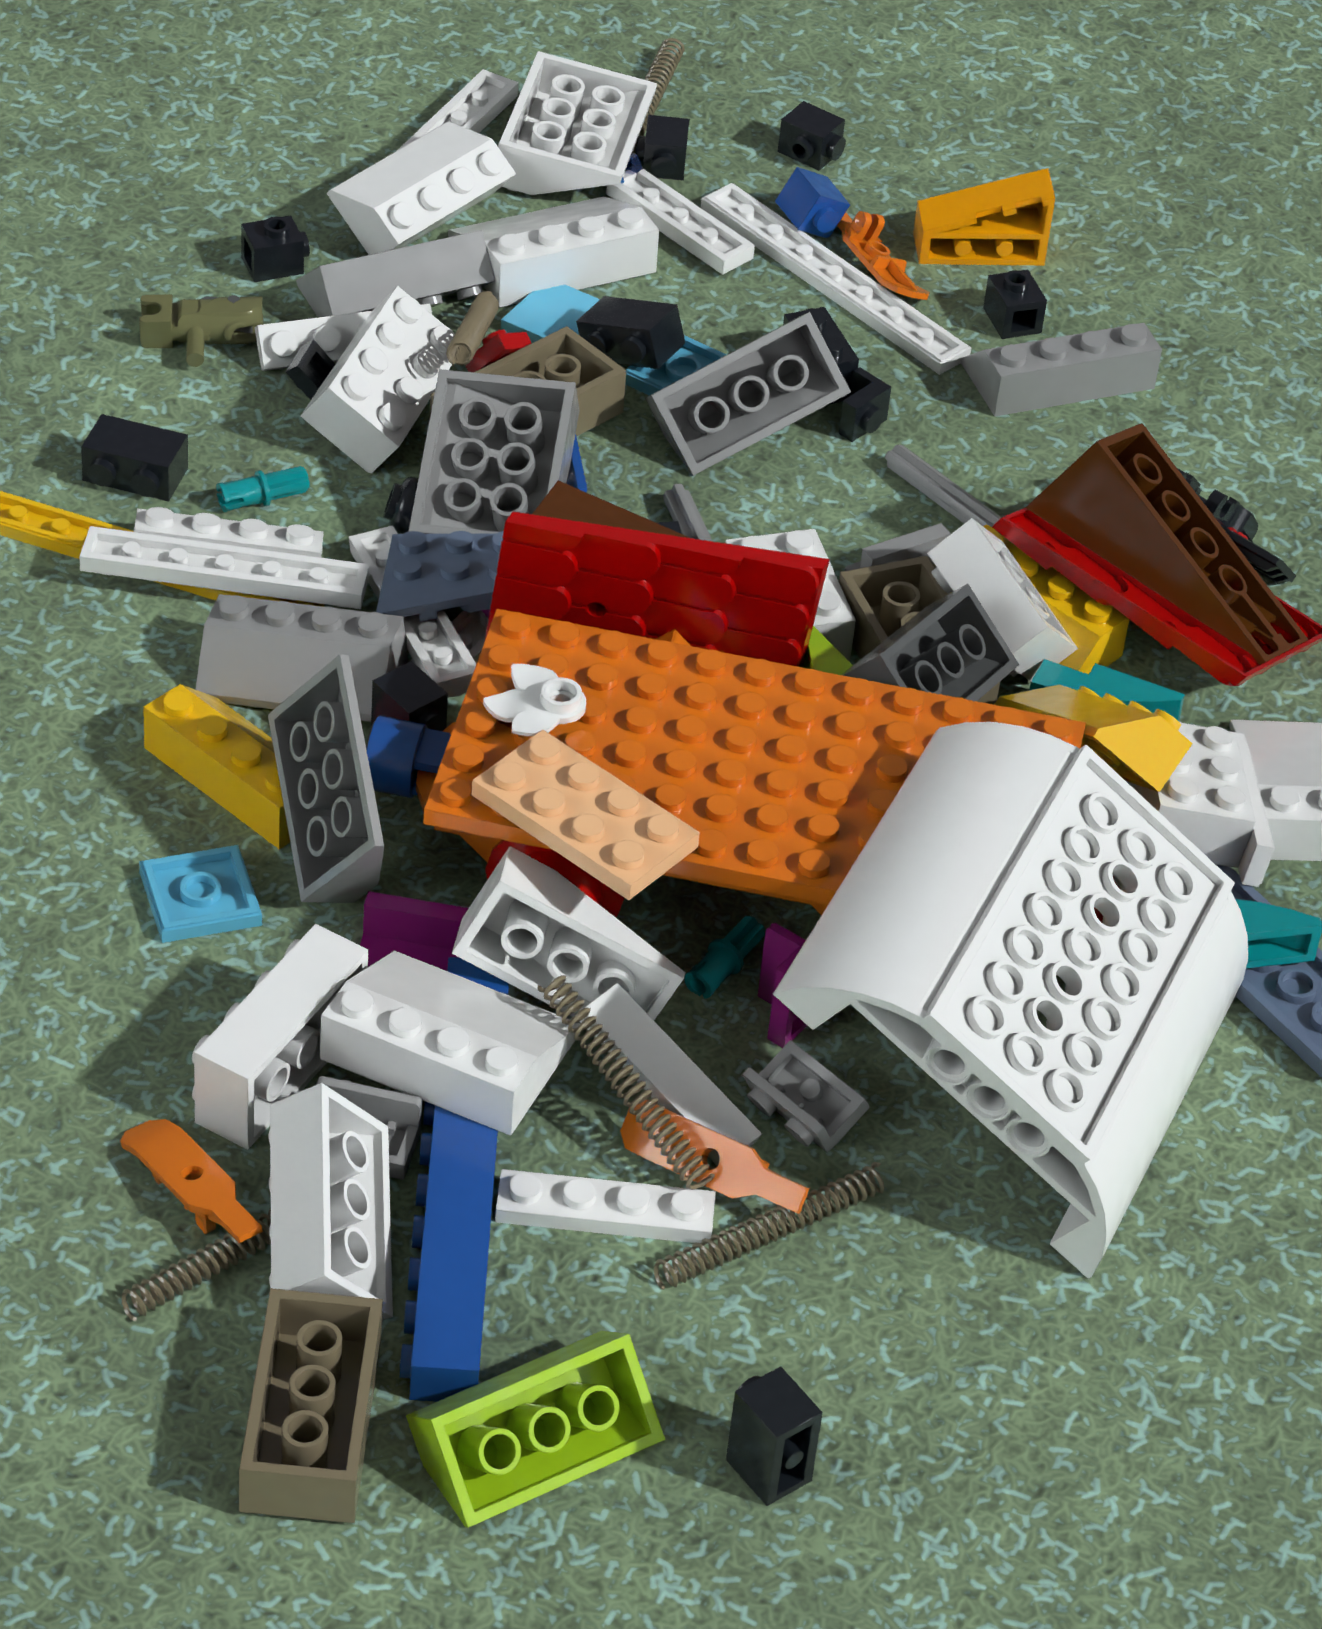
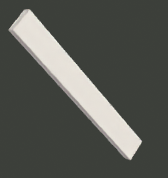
M730 183L702 197L701 209L753 243L755 247L940 375L961 363L963 357L971 354L970 346L815 239L798 230L793 224L735 184Z

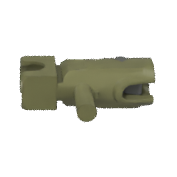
M172 294L143 295L140 298L142 314L139 318L141 346L144 348H173L174 341L187 343L186 362L192 367H198L203 364L204 343L251 344L257 342L255 327L264 324L262 296L240 298L236 295L229 297L205 296L202 299H182L177 303H173Z

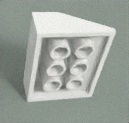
M538 51L498 145V148L516 173L502 187L511 191L537 195L620 184L654 97L657 83Z
M604 196L448 230L449 237L482 230L495 278L494 282L484 286L487 291L493 292L492 295L497 298L499 307L520 303L533 291L567 285L580 290L655 273L657 268L659 229L641 206Z
M393 951L347 980L321 1015L320 1059L408 1095L420 1097L423 1101L511 1136L574 1043L575 1033L568 1032V1025L563 1024L562 1017L557 1016L555 1013L400 952ZM575 1023L572 1028H578L580 1023Z

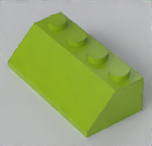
M610 1331L597 1332L406 1415L424 1468L463 1525L467 1528L665 1440L630 1334Z

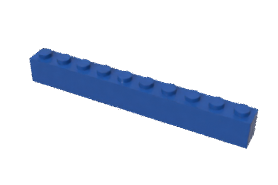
M448 957V972L508 995L509 983L461 958ZM425 1101L423 1125H433L432 1134L422 1133L420 1165L429 1166V1174H418L416 1206L425 1207V1216L414 1215L412 1248H421L422 1251L421 1258L410 1257L408 1290L418 1291L417 1301L406 1300L404 1334H414L413 1345L402 1344L400 1378L410 1379L409 1400L438 1402L479 1384L498 1130Z

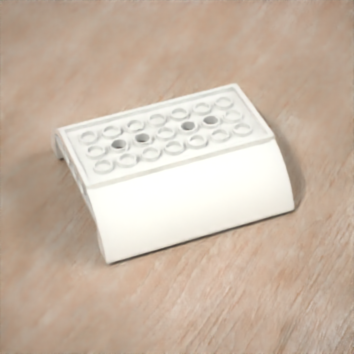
M965 722L941 727L936 730L773 995L812 1030L850 1004L1071 1203L1050 1245L1089 1279L1093 1276L1244 979L1248 962V935L1241 910L1231 892L1235 882L1090 747L1084 745L1078 748L1050 734L1023 726L998 722ZM1094 908L1099 910L1104 916L1103 923L1097 918ZM1056 975L1066 983V993L1058 985ZM1037 1010L1046 1017V1027L1039 1021Z

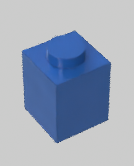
M796 167L775 200L798 230L824 238L831 236L850 206L849 202L827 176Z

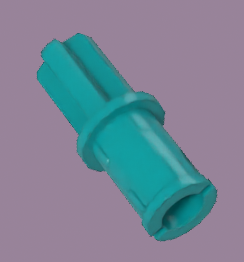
M302 466L267 474L259 470L251 477L218 483L216 490L220 493L216 494L223 512H228L263 503L265 507L270 505L271 500L305 493L310 487L307 471Z
M746 916L724 939L713 940L709 944L708 952L703 959L685 974L684 980L687 988L698 996L703 994L704 999L709 998L731 974H737L742 970L744 965L743 958L765 936L764 926L758 923L755 917Z

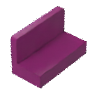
M368 891L364 903L363 935L360 946L368 949V967L391 952L397 951L447 971L448 957H457L452 954L462 918L469 908Z
M772 923L765 932L758 997L771 1004L767 1039L783 1048L808 1025L776 998L773 993L806 940L777 923Z

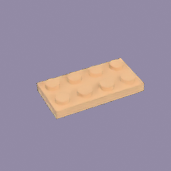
M544 730L538 732L472 780V796L627 900L632 899L698 848L699 831Z

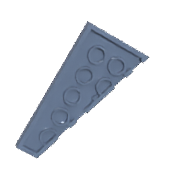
M410 531L404 534H392L376 612L403 617L418 614L419 621L422 622L438 619L437 612L443 609L460 606L469 613L491 609L503 531L474 534L466 531H455L450 534H424L418 531Z

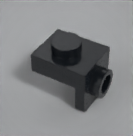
M313 339L301 346L286 373L296 386L312 400L335 366V363Z
M861 367L852 372L851 393H849L848 398L843 400L839 434L851 442L867 432L873 433L879 428L881 423L887 420L891 386Z

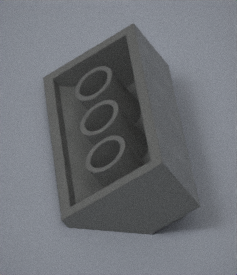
M966 584L926 606L842 675L978 701L1019 666V663L969 584Z

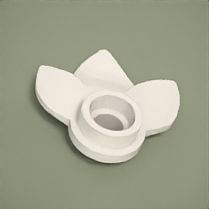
M529 664L511 665V677L515 689L483 699V706L494 718L503 722H512V733L522 736H534L541 730L548 733L558 724L577 721L586 711V697L577 682L568 678L558 677L553 670Z

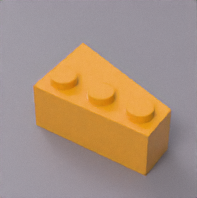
M1045 168L918 200L913 236L919 264L1044 266L1055 204V194L1049 169Z

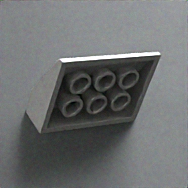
M439 369L409 532L418 531L424 534H450L455 531H466L471 534L498 533L504 531L505 521L512 512L532 514L558 480L567 484L580 411L576 383Z
M339 654L268 714L301 902H356L379 884L384 852V841L350 659L347 654Z

